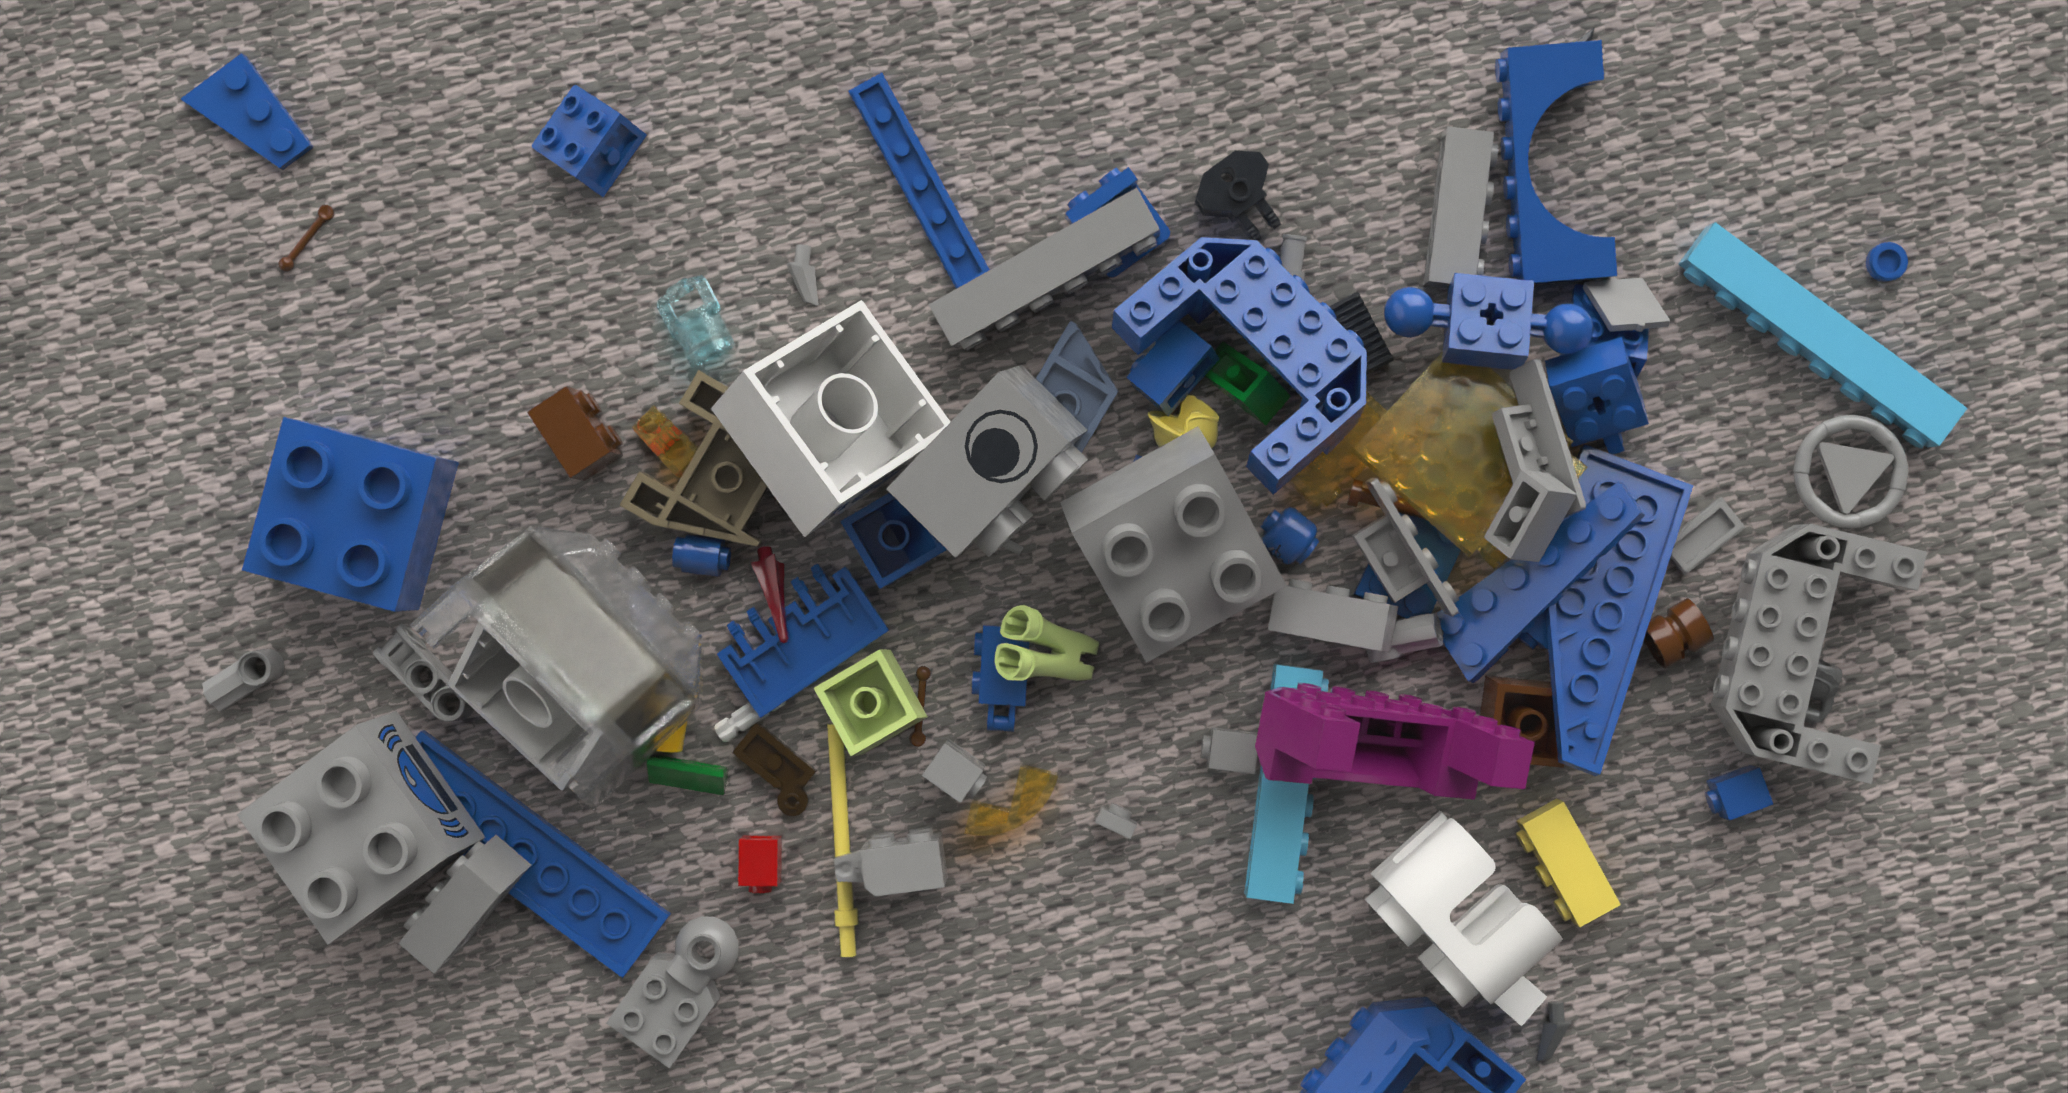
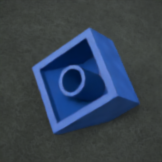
M890 492L840 521L879 589L887 587L947 550Z

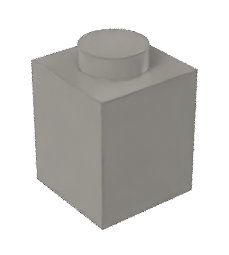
M1211 727L1210 736L1203 735L1200 758L1207 759L1206 766L1210 769L1255 774L1258 755L1255 748L1257 733Z

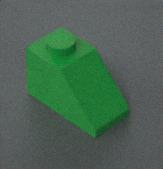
M1222 342L1215 350L1220 359L1204 377L1245 412L1266 426L1291 396L1268 371L1225 342Z

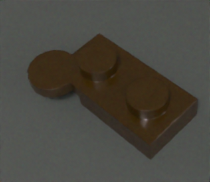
M756 722L732 753L774 788L780 790L777 804L782 813L787 816L800 815L806 810L809 801L807 792L803 788L818 770L762 724Z

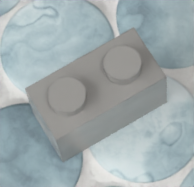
M1521 470L1484 538L1510 559L1539 562L1578 494L1549 473Z
M949 738L922 774L924 778L960 803L966 795L973 799L987 776L982 774L985 764Z

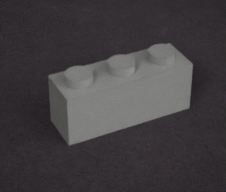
M1289 579L1288 586L1274 593L1268 630L1390 653L1398 606L1387 604L1388 596L1365 592L1364 599L1349 597L1350 589L1328 585L1326 593L1311 590L1313 583Z

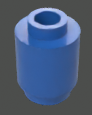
M687 534L685 538H676L672 553V566L681 568L683 573L720 577L722 570L729 569L731 547H725L724 539Z

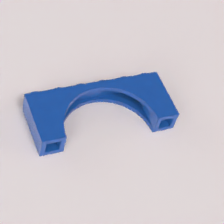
M1602 40L1506 48L1500 53V59L1495 61V76L1498 83L1502 82L1503 98L1498 99V117L1500 122L1506 121V137L1501 138L1500 150L1502 160L1508 161L1509 176H1504L1503 192L1505 199H1510L1511 215L1506 217L1508 239L1513 238L1514 254L1509 255L1508 261L1510 276L1520 280L1534 281V284L1617 276L1615 237H1599L1584 234L1571 229L1557 220L1548 212L1538 198L1532 185L1528 166V153L1532 134L1547 108L1566 92L1583 86L1595 85L1604 80Z

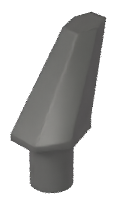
M1563 1001L1548 1002L1549 1021L1543 1022L1537 1060L1552 1058L1572 1023L1571 1020H1565Z

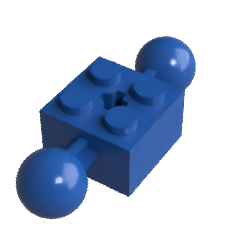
M1454 273L1448 287L1447 304L1433 303L1430 296L1423 290L1405 287L1395 291L1388 298L1384 307V318L1387 326L1399 336L1407 338L1417 337L1426 332L1430 326L1445 328L1442 353L1443 363L1514 370L1523 366L1529 356L1530 337L1543 338L1548 347L1557 353L1573 354L1584 349L1593 335L1592 319L1587 311L1578 305L1561 304L1551 309L1547 315L1533 314L1534 281ZM1484 317L1489 318L1494 325H1487V320Z

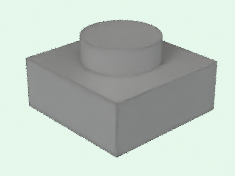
M1111 803L1109 809L1101 805L1095 817V823L1131 839L1137 826L1136 821L1130 819L1132 812L1114 803Z

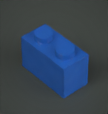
M1178 321L1156 340V344L1146 355H1142L1135 360L1131 366L1130 374L1126 378L1139 393L1169 417L1220 358L1211 345L1181 321Z

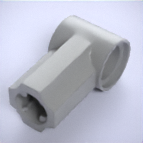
M1437 612L1396 620L1390 653L1367 649L1369 663L1403 656V653L1442 646L1444 633L1440 627Z
M273 649L247 652L239 658V661L203 682V694L210 705H213L219 712L224 711L265 684L276 681L284 671L283 658ZM258 658H261L266 664L264 676H261L255 668Z

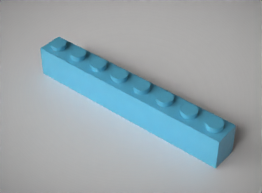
M1716 222L1704 228L1678 263V265L1685 269L1683 275L1689 281L1700 287L1706 284L1717 293L1715 299L1720 304L1731 310L1737 307L1748 315L1746 322L1762 333H1766L1767 330L1779 338L1777 344L1781 349L1793 356L1800 354L1811 362L1808 366L1810 370L1824 379L1832 377L1842 385L1840 391L1846 397L1855 402H1860L1862 399L1873 408L1871 414L1876 419L1886 425L1894 423L1904 430L1903 438L1915 447L1922 449L1924 446L1927 448L1940 446L1968 409Z

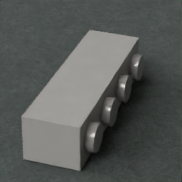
M1447 126L1441 133L1423 286L1448 289L1454 273L1483 276L1484 259H1479L1480 244H1486L1489 232V221L1483 220L1485 205L1490 206L1494 191V183L1488 182L1490 167H1495L1498 157V144H1493L1494 132Z

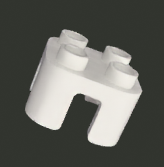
M1439 811L1370 873L1380 886L1365 900L1408 947L1423 933L1430 939L1433 944L1418 959L1462 1007L1470 1002L1478 993L1491 1005L1556 947L1563 938L1535 906L1521 903L1510 889L1502 884L1494 886L1455 922L1450 921L1451 911L1494 873L1495 862L1453 818L1447 820L1442 811Z

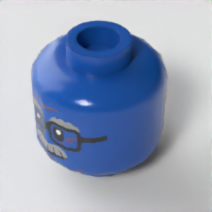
M1288 507L1281 513L1274 509L1260 526L1265 531L1261 538L1265 547L1284 564H1291L1295 561L1301 564L1319 543V540L1316 538L1317 526L1294 507Z

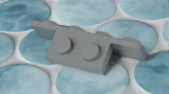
M1531 360L1510 372V378L1519 406L1501 408L1491 414L1513 484L1521 470L1553 475L1578 494L1564 517L1567 518L1585 510L1586 503L1541 360Z
M1370 478L1365 481L1385 515L1359 530L1352 537L1391 601L1395 603L1427 583L1445 614L1452 617L1458 614L1459 611L1454 604L1459 601L1457 594L1448 581L1441 583L1434 571L1439 567L1435 558L1426 547L1421 550L1414 539V536L1418 534L1415 525L1406 514L1400 516L1393 503L1398 501L1393 489L1386 481L1380 483L1377 478Z

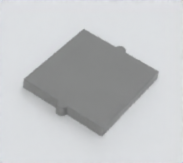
M1611 277L1609 280L1584 282L1583 289L1610 332L1623 330L1642 332L1643 329L1669 326L1670 319L1643 278L1616 279Z

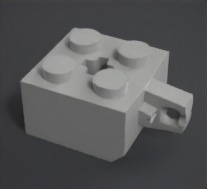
M921 827L909 830L910 833L907 834V837L895 838L894 832L873 834L860 850L834 858L837 882H864V888L875 897L944 888L948 875L942 832L933 833L932 827Z

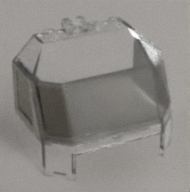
M530 526L522 534L453 584L410 625L433 649H436L472 615L585 730L548 767L557 776H560L565 771L574 780L568 787L594 811L703 706L704 650L698 642L703 636L689 621L686 620L681 624L672 615L676 609L661 593L654 597L649 592L651 587L647 584V579L633 565L626 569L617 560L621 553L606 538L599 542L592 534Z

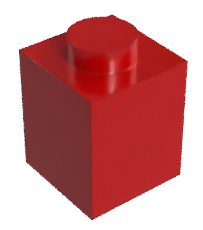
M743 835L739 839L738 886H749L748 892L750 893L772 892V886H778L781 883L782 836Z

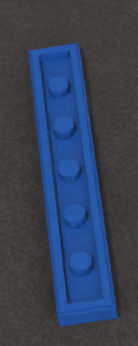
M883 73L849 90V94L955 288L957 289L989 271L988 265Z

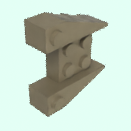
M698 370L679 404L713 423L675 489L647 473L639 471L619 506L655 526L758 547L762 540L748 533L744 528L768 487L711 410L712 406L729 387Z

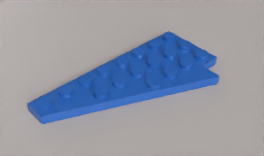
M1584 444L1579 449L1574 468L1586 505L1620 481L1625 485L1645 514L1606 555L1601 556L1597 560L1596 564L1582 578L1579 577L1562 593L1564 596L1554 606L1550 605L1545 610L1558 762L1596 777L1601 773L1694 485Z

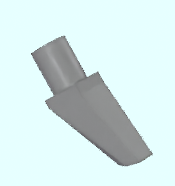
M797 244L794 262L787 263V267L804 303L819 306L815 266L809 265L811 246Z

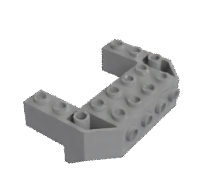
M1797 524L1747 553L1741 570V581L1732 608L1729 631L1723 645L1722 660L1714 683L1711 701L1712 708L1739 752L1872 784L1881 745L1803 727L1839 576L1899 590H1918L1927 556L1926 551L1814 524Z

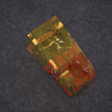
M653 405L632 428L675 476L681 478L699 446L658 407Z

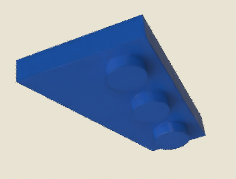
M243 53L239 54L181 98L182 101L282 170L314 147Z

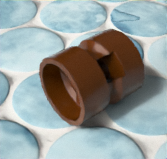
M1686 598L1668 608L1667 617L1656 615L1650 619L1644 642L1659 665L1667 669L1684 659L1686 650L1696 652L1714 642V636L1699 608L1689 598Z

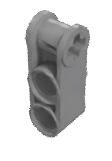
M401 623L396 628L397 633L382 648L377 647L373 651L377 660L390 672L394 673L439 720L446 722L460 721L468 718L473 713L474 709L447 685L453 673L426 647L425 643L408 626ZM425 666L429 667L433 672V681L427 687L420 681V672ZM452 693L457 695L460 700V708L455 714L449 712L446 706L447 698Z

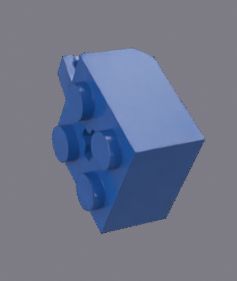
M1622 337L1584 348L1577 353L1564 354L1545 360L1549 388L1572 447L1603 438L1609 454L1625 451L1621 432L1649 424L1641 390Z

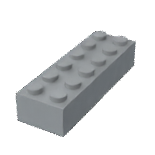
M1135 188L928 305L950 345L955 348L962 347L964 350L969 351L987 341L984 334L992 329L997 328L998 331L1003 332L1021 322L1018 315L1031 308L1034 313H1037L1055 302L1052 296L1065 289L1068 294H1071L1089 283L1086 277L1100 270L1101 274L1105 275L1123 264L1121 257L1134 251L1136 256H1139L1157 245L1155 238L1160 236V229L1140 192Z

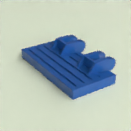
M818 563L810 568L815 580L821 584L830 597L819 606L809 593V589L803 580L796 577L790 581L810 612L805 614L797 601H793L785 607L788 632L787 643L783 644L779 641L778 634L774 635L755 607L747 611L748 618L766 641L756 649L747 639L744 630L734 620L727 624L731 635L745 656L741 658L732 644L717 653V655L760 718L890 631L846 566L832 575L841 589L839 592ZM771 616L767 620L777 633L773 617Z

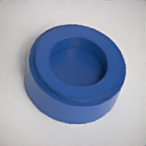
M1884 242L1876 245L1869 251L1866 257L1867 271L1874 279L1881 282L1898 279L1905 273L1908 266V257L1905 250L1893 242Z

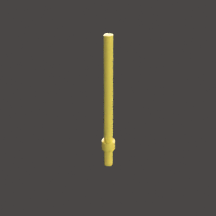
M828 724L835 857L850 853L844 743L833 724ZM836 879L838 909L834 910L835 926L839 927L841 957L856 956L855 925H858V910L853 908L852 882H837Z

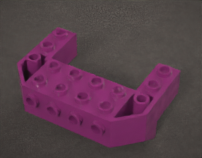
M1301 682L1298 683L1297 688L1279 687L1265 692L1255 748L1265 778L1268 780L1312 784L1313 778L1414 787L1420 788L1434 796L1475 800L1478 781L1496 787L1526 788L1535 742L1519 736L1520 729L1506 725H1497L1498 720L1478 716L1474 710L1463 707H1453L1452 710L1443 709V707L1422 703V698L1406 694H1399L1398 700L1389 699V695L1386 693L1366 690L1365 696L1355 695L1356 691L1336 686L1332 687L1331 692L1321 691L1320 686Z

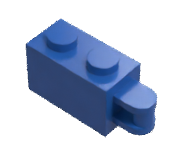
M983 625V633H975L974 656H981V670L973 671L972 694L979 695L978 704H988L987 730L1014 732L1016 706L1026 705L1027 679L1013 681L1003 678L995 666V652L997 646L1001 643L1014 644L1029 649V642L1003 637L1000 633L1001 626ZM995 705H1010L1009 716L994 715Z

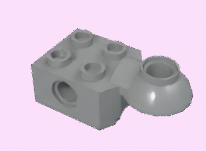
M701 916L690 920L680 929L676 938L675 954L658 952L649 961L606 1024L670 1069L721 997L713 980L727 974L734 967L738 958L739 942L734 930L725 921L716 917ZM697 942H710L715 949L714 957L711 959L702 958L696 950Z

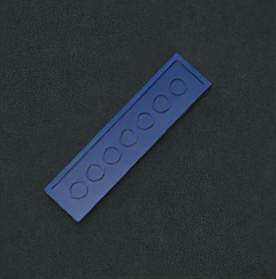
M420 731L416 736L417 741L485 836L480 842L486 844L492 837L497 835L531 864L529 869L510 890L509 894L623 978L671 913L427 731Z

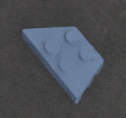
M1071 320L1036 379L1088 430L1074 444L1082 453L1119 390L1078 325Z

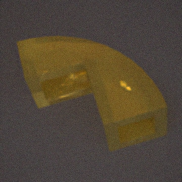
M1021 764L1010 809L973 800L964 834L977 836L996 835L1023 825L1034 817L1046 804L1056 785L1058 772Z

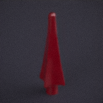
M764 546L757 550L759 561L751 562L750 564L768 603L779 641L784 644L788 642L784 599V563L776 560L770 546Z

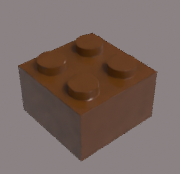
M566 386L527 412L568 476L572 479L586 481L623 456L618 448L623 444L621 438L611 425L606 426L600 421L597 415L602 410L590 393L585 394L582 390L579 391Z
M1485 675L1480 716L1498 720L1497 725L1520 729L1519 736L1535 742L1530 765L1564 768V764L1558 762L1551 682Z

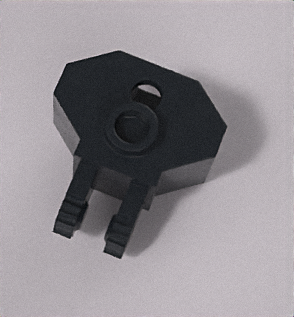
M1234 151L1203 173L1194 203L1203 216L1228 217L1232 223L1235 221L1238 223L1249 240L1257 241L1261 240L1258 228L1246 215L1250 210L1256 207L1266 224L1274 230L1281 225L1276 213H1274L1265 200L1267 194L1263 190V185L1269 163L1261 152ZM1229 174L1233 181L1226 182L1222 179L1221 175Z

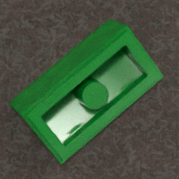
M656 754L647 759L646 766L650 783L717 795L725 794L729 772L726 766Z

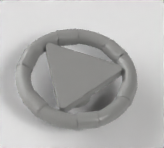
M1840 415L1823 421L1812 429L1796 452L1793 469L1797 492L1807 509L1821 521L1841 528H1863L1885 518L1898 505L1906 491L1909 473L1905 451L1895 434L1882 423L1860 415ZM1846 429H1856L1869 433L1886 447L1888 453L1820 442L1825 437ZM1815 448H1817L1840 512L1834 511L1819 499L1811 487L1809 471L1812 453ZM1892 462L1893 469L1890 489L1884 499L1875 507L1856 514H1848Z

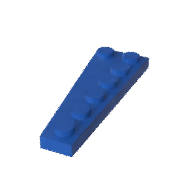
M1618 481L1589 502L1585 510L1573 514L1564 520L1539 562L1511 559L1458 597L1459 601L1454 603L1459 611L1458 614L1452 617L1445 614L1443 609L1437 612L1440 627L1444 633L1443 643L1468 682L1475 683L1509 650L1508 647L1522 633H1526L1536 624L1535 620L1550 605L1554 606L1564 596L1562 593L1579 577L1582 578L1601 556L1606 555L1645 516L1623 483Z

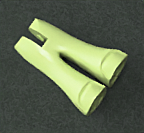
M1026 605L1013 607L1007 612L1000 629L1003 637L1052 648L1051 653H1044L1014 644H999L995 652V666L1003 678L1013 681H1023L1038 676L1076 681L1092 679L1094 666L1083 664L1080 661V656L1085 653L1097 655L1099 647L1097 640L1086 634L1060 627L1046 620L1038 610Z

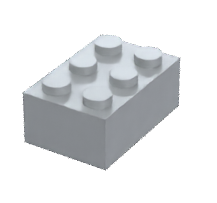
M497 835L492 837L486 844L478 841L465 856L462 855L447 871L449 876L425 898L427 903L422 909L419 908L407 920L404 927L408 932L398 944L435 974L472 938L529 869L531 864Z

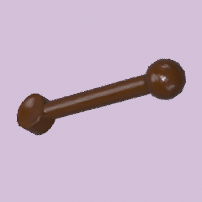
M322 205L319 208V217L290 254L279 260L278 265L282 271L288 272L293 269V261L323 223L334 217V209L331 206Z
M921 666L916 671V676L919 679L917 698L924 709L926 682L931 676V671L928 667ZM923 720L915 724V729L909 736L910 743L917 747L922 746L926 741V736L922 733Z

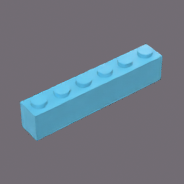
M1281 664L1273 665L1270 690L1279 687L1297 688L1298 683L1301 682L1320 686L1321 691L1328 692L1329 680L1323 678V671L1320 669ZM1260 766L1244 894L1247 898L1294 904L1295 894L1301 895L1303 888L1304 872L1298 871L1300 855L1306 856L1309 834L1303 832L1304 818L1311 817L1314 795L1308 794L1309 784L1266 779L1262 766Z

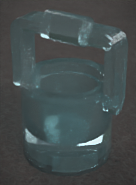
M703 275L681 279L668 288L666 294L657 300V309L671 336L678 341L691 367L705 364L735 347L736 344L719 313L721 311L720 304ZM696 287L705 305L697 307L677 318L670 303L678 301Z

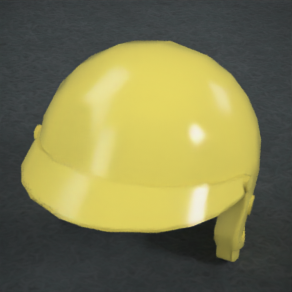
M1187 395L1180 403V412L1177 416L1170 414L1168 417L1161 411L1148 412V417L1154 430V438L1159 447L1197 426L1211 448L1217 442L1219 416L1208 404L1197 399L1194 395Z

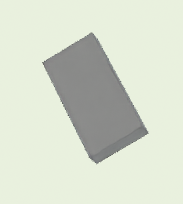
M1719 497L1679 529L1670 561L1682 575H1686L1746 527L1725 500Z

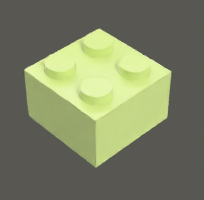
M879 649L814 687L850 756L863 755L928 717L891 650Z

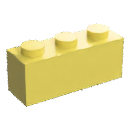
M1556 798L1516 820L1521 829L1516 833V836L1527 854L1531 851L1534 852L1540 863L1535 867V870L1546 888L1550 885L1554 888L1559 898L1553 902L1565 922L1571 919L1578 927H1582L1621 905L1563 801Z

